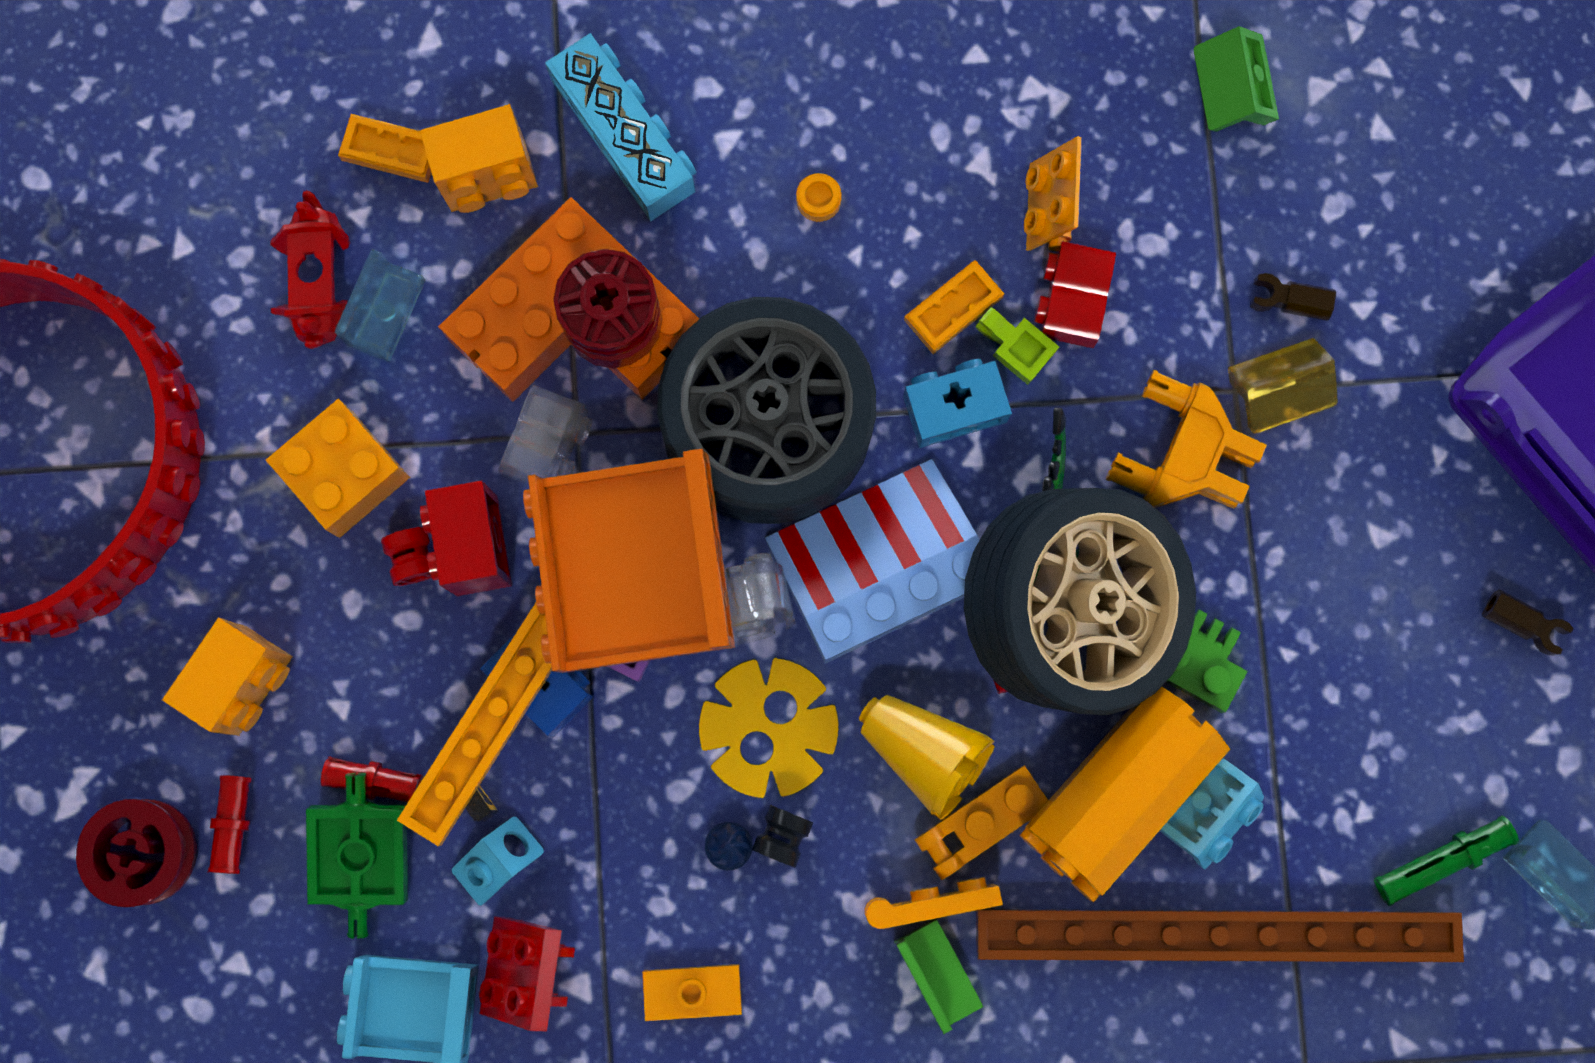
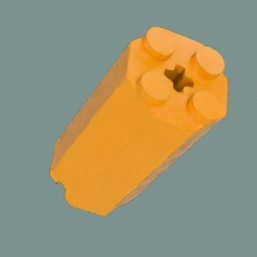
M1163 687L1148 699L1130 708L1019 835L1032 849L1042 855L1040 858L1059 876L1063 877L1066 875L1072 880L1071 884L1091 902H1094L1100 895L1103 896L1230 750L1229 746L1212 725L1206 720L1201 724L1192 715L1195 711L1193 708Z

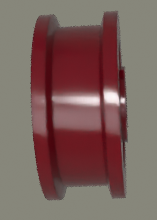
M152 799L116 801L97 811L81 831L76 848L78 873L89 892L104 903L117 907L155 904L173 896L189 879L196 861V838L187 818L168 803ZM131 821V827L128 831L115 835L125 823ZM111 844L119 846L135 845L136 850L147 854L165 853L163 862L155 859L138 860V855L127 851L110 852ZM160 868L157 875L144 885V875Z

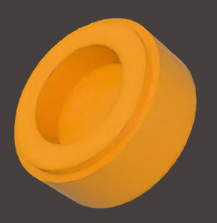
M816 173L805 177L800 182L796 192L798 210L805 218L811 221L823 222L831 219L837 214L841 206V188L834 178L826 174Z

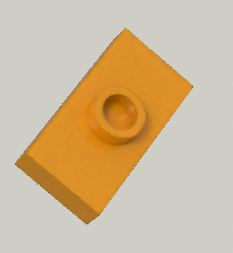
M355 114L350 115L338 153L341 161L426 183L429 182L431 169L420 131Z
M974 260L905 315L904 321L929 351L934 354L988 311L990 307H993L1003 299L1004 292L979 263Z
M739 964L643 970L642 972L645 1021L742 1015Z

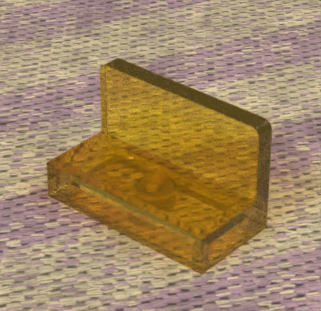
M1314 338L1228 367L1229 381L1245 400L1248 428L1254 434L1334 407L1338 403L1335 360Z

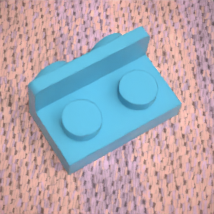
M1222 758L1160 829V832L1190 854L1199 866L1206 869L1212 861L1218 863L1228 854L1233 845L1231 838L1242 825H1251L1261 813L1264 806L1262 803L1264 795L1259 783Z

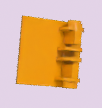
M1080 136L1071 139L1030 163L1025 180L1026 188L1028 189V211L1024 219V231L1027 234V251H1031L1047 242L1049 250L1058 251L1061 242H1070L1072 240L1071 231L1078 228L1082 138Z

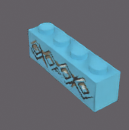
M589 33L545 62L551 81L650 222L695 193L692 177L697 173L695 167L683 150L675 153L667 140L671 138V135L661 118L657 114L650 117L643 108L642 104L646 100L637 84L632 79L625 82L616 70L621 66L607 43L599 46L592 34Z

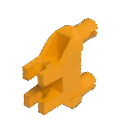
M1153 370L1141 397L1151 399L1178 411V417L1181 418L1161 467L1158 466L1154 470L1122 456L1123 454L1117 453L1111 464L1112 468L1108 471L1105 480L1113 481L1144 495L1143 499L1154 508L1198 494L1233 509L1236 508L1237 504L1243 503L1250 486L1216 471L1219 459L1222 456L1252 468L1255 463L1260 462L1267 445L1232 428L1221 403L1209 386L1201 382L1188 386L1158 373L1157 370Z

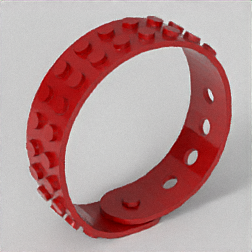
M0 258V307L15 303L50 301L80 306L111 318L126 335L141 361L150 387L155 413V444L146 485L136 507L115 539L86 570L57 592L41 601L15 611L0 613L1 642L31 643V635L50 634L51 638L66 636L79 630V624L87 622L96 616L100 617L112 612L122 603L123 597L137 585L146 582L153 575L157 568L156 564L180 538L184 528L183 524L191 505L199 494V470L201 456H203L205 451V439L203 431L199 428L196 412L200 408L197 393L193 385L186 382L184 375L179 369L183 365V361L168 341L165 343L161 341L154 332L156 326L138 310L133 309L122 298L103 290L102 285L84 275L76 273L72 279L57 273L58 267L46 262L29 260L28 265Z

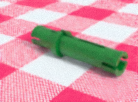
M1501 815L1496 820L1468 834L1460 831L1452 836L1451 842L1423 856L1417 857L1413 861L1382 876L1375 877V887L1383 901L1388 906H1392L1395 902L1427 886H1431L1466 867L1473 870L1483 865L1482 859L1511 845L1518 844V834L1512 823L1505 816Z

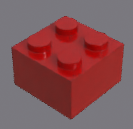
M482 480L426 490L427 505L420 506V517L425 534H432L434 551L427 554L432 580H439L441 587L456 596L511 587L512 581L498 496Z

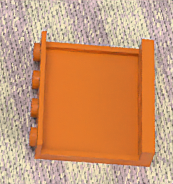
M703 449L683 451V457L543 479L535 474L528 475L529 489L523 492V502L527 517L529 519L533 518L535 537L529 540V551L533 565L535 567L539 566L541 585L535 588V599L539 614L545 615L547 634H543L541 637V648L546 664L551 663L552 671L566 673L735 648L710 458Z

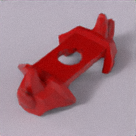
M305 190L302 193L303 202H297V211L294 213L290 224L283 225L270 241L272 247L287 255L288 304L271 308V313L289 318L298 340L304 342L305 347L312 350L323 344L335 341L341 324L351 306L349 300H341L336 303L334 288V241L336 239L342 250L349 248L350 241L336 214L324 210L318 198L312 192ZM314 254V257L322 263V274L314 282H304L299 277V267L306 260V255Z

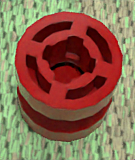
M423 527L404 529L381 539L384 554L391 558L393 565L389 573L394 586L410 585L431 578L427 560V547L431 541L429 534H425Z

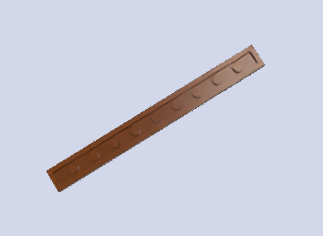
M976 910L978 960L1464 962L1462 913Z

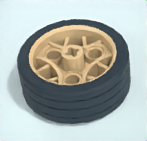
M1051 489L1029 494L1011 504L987 526L972 553L965 577L963 609L968 636L981 665L1003 689L1019 700L1044 708L1079 714L1110 715L1137 706L1154 695L1173 675L1188 647L1193 629L1196 588L1192 564L1181 537L1167 518L1147 501L1117 489ZM1077 544H1078V546H1079V556H1078V558L1076 557V547H1077ZM1117 560H1118V562H1119V565H1120V567H1121V569H1122L1123 574L1121 573V571H1120V569H1119V566H1118V564H1117ZM1040 565V569H1039V572H1038L1036 581H1035V583H1034V580H1035V577H1036V573H1037V570H1038V566ZM1047 620L1048 630L1046 635H1044L1043 627L1045 621ZM1087 645L1086 670L1083 671L1079 648Z

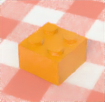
M510 104L419 130L434 183L451 212L458 210L462 213L474 212L483 208L485 202L502 197L505 200L518 199L527 195L529 189L538 187L523 134Z
M339 398L266 459L267 463L323 528L339 538L411 478L356 414Z
M218 617L162 701L209 732L240 736L242 731H249L259 720L263 711L260 705L269 691H276L286 680L290 672V668L287 665L293 656L247 626Z

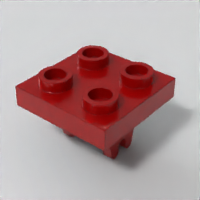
M494 916L492 931L487 939L488 960L485 979L479 991L481 1003L479 1014L528 1031L547 1032L550 1008L567 1007L568 996L558 995V993L553 992L558 957L573 958L575 953V947L560 944L562 930L511 917Z

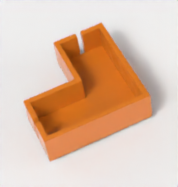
M570 197L438 327L449 342L476 368H479L511 402H514L571 345L557 320L553 301L557 280L567 265L584 253L601 249L621 251L633 258L635 257ZM647 268L645 269L653 279L663 319L659 339L649 354L634 364L614 369L609 368L641 400L659 384L667 359L662 353L668 348L670 354L681 335L699 320ZM609 296L600 299L605 311L614 307Z

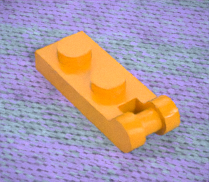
M1024 765L914 840L922 852L928 851L936 863V866L933 867L940 880H943L1030 821L1047 803L1048 799ZM951 832L955 833L963 845L962 848L953 854L943 841V838Z
M978 877L957 882L958 891L939 894L938 886L910 891L911 900L890 904L882 897H875L867 902L864 914L872 927L885 929L1001 906L1003 902L999 885H987L985 877Z

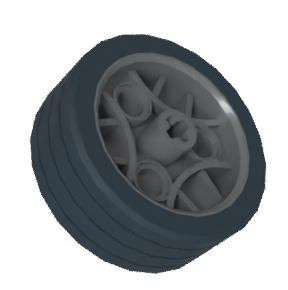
M752 297L727 303L702 316L681 335L667 357L658 384L657 415L668 459L683 457V451L703 449L709 455L716 510L718 513L747 523L780 524L805 518L830 505L851 485L865 461L876 420V388L870 365L858 343L834 318L812 305L784 297ZM765 348L760 357L752 349ZM737 354L750 368L740 376L727 382L718 365L727 358ZM781 362H790L799 371L795 376L785 379L776 375L773 369ZM819 368L829 379L812 378ZM710 373L716 385L700 387ZM807 396H838L842 412L812 419ZM718 407L726 408L733 414L732 419L724 425L711 423L707 416L713 409ZM841 428L832 446L820 434ZM791 439H797L802 441L808 450L803 456L792 458L783 452L782 445ZM723 447L719 463L705 449ZM734 448L750 452L761 458L750 477L734 473L728 469ZM769 466L781 477L777 479H762Z

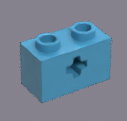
M973 359L955 367L956 372L938 377L937 372H928L911 379L912 385L905 387L903 398L919 448L1008 422L1012 412L996 361L983 364L981 359ZM950 392H954L958 399L966 398L961 409H957L956 405L951 402L945 404Z

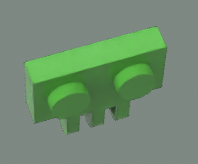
M1198 609L1195 612V621L1188 647L1175 672L1166 683L1218 712L1226 713L1248 672L1227 660L1241 632L1231 627L1225 634L1222 642L1216 640L1224 622L1214 618L1206 633L1200 631V628L1206 620L1207 613Z

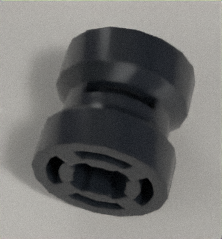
M770 805L765 816L767 826L764 833L757 836L752 850L795 868L801 855L798 847L801 840L808 837L813 822ZM774 833L790 839V844L774 838Z

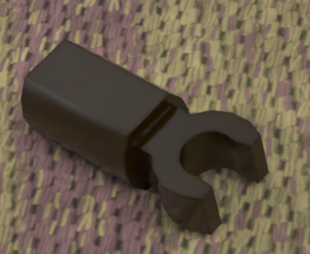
M1267 273L1258 274L1254 279L1253 285L1266 287L1270 293V298L1268 299L1261 297L1253 298L1250 302V307L1255 311L1264 312L1269 311L1273 307L1281 308L1283 313L1328 321L1332 316L1337 293L1334 289L1292 281L1282 284L1277 277Z
M1500 589L1490 596L1482 612V617L1525 640L1532 638L1540 652L1551 656L1560 655L1563 651L1562 648L1551 642L1549 636L1551 630H1556L1558 633L1565 635L1572 633L1574 629L1569 622L1563 619L1547 620L1544 618L1543 612Z

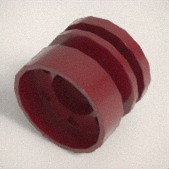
M601 249L584 253L567 265L557 280L553 301L557 320L576 353L593 365L613 369L632 365L649 354L659 339L663 319L653 279L642 263L625 252ZM605 296H609L614 306L607 311L604 310L600 299Z

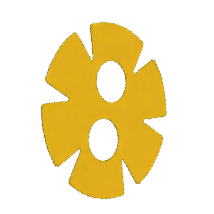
M774 658L768 683L765 685L758 662L754 659L732 668L715 683V688L732 704V707L705 701L700 714L699 738L701 748L704 751L730 746V749L711 765V769L725 784L745 795L764 798L769 774L772 771L779 793L784 797L804 789L823 773L822 767L805 749L833 754L838 739V716L834 705L807 709L811 703L826 691L824 684L812 672L794 662ZM776 691L790 693L797 703L796 715L785 724L773 723L764 712L766 698ZM751 732H763L773 742V754L764 764H750L741 755V742Z

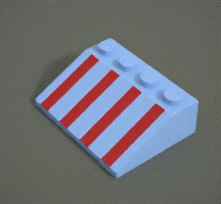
M932 459L765 537L825 664L963 599L965 577L972 553L980 540Z

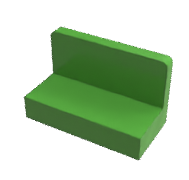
M1238 26L1194 47V56L1209 130L1217 132L1244 120L1263 126L1279 120L1262 34Z
M937 919L894 941L943 1034L953 1030L950 1026L953 1023L984 1007Z

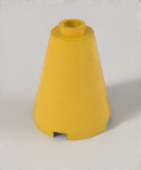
M885 695L880 700L876 697L872 698L859 716V721L863 723L861 734L927 810L940 820L947 817L963 800L959 795L968 784L974 785L995 748L993 745L995 741L988 737V735L890 695Z

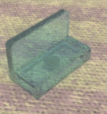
M372 249L338 322L335 333L347 346L390 362L426 281L421 274L388 262L382 252Z
M1538 820L1518 841V844L1509 850L1503 859L1572 927L1594 930L1595 867L1547 820Z

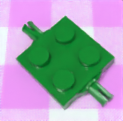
M356 772L345 774L346 802L338 805H311L306 809L307 904L334 905L341 909H347V937L354 939L356 935L357 939L368 936L367 909L378 905H404L408 900L407 827L397 821L406 805H377L367 802L366 773L361 772L357 775Z

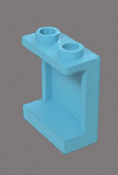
M367 954L354 958L353 966H347L343 980V994L349 995L347 1015L341 1016L337 1030V1044L343 1045L342 1058L354 1059L357 1056L433 1063H468L479 964Z

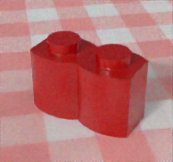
M1064 241L1061 242L1057 254L1049 252L1043 274L1044 280L1051 281L1048 297L1040 295L1034 318L1035 323L1042 324V333L1051 340L1089 348L1095 347L1099 340L1104 320L1116 252Z

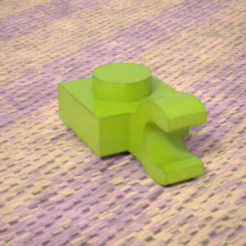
M992 307L989 308L975 326L985 337L1001 345L993 354V357L1027 385L1059 349L1056 343L1026 318H1023L1015 328Z

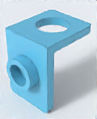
M514 816L481 839L452 868V873L475 902L481 906L512 877L544 853V849L523 823ZM505 835H514L522 841L525 847L524 856L518 857L508 852L503 841Z

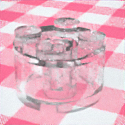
M770 553L755 554L745 558L742 565L725 568L735 645L776 635L774 626L782 622L785 623L786 630L795 624L796 621L783 566L774 563Z

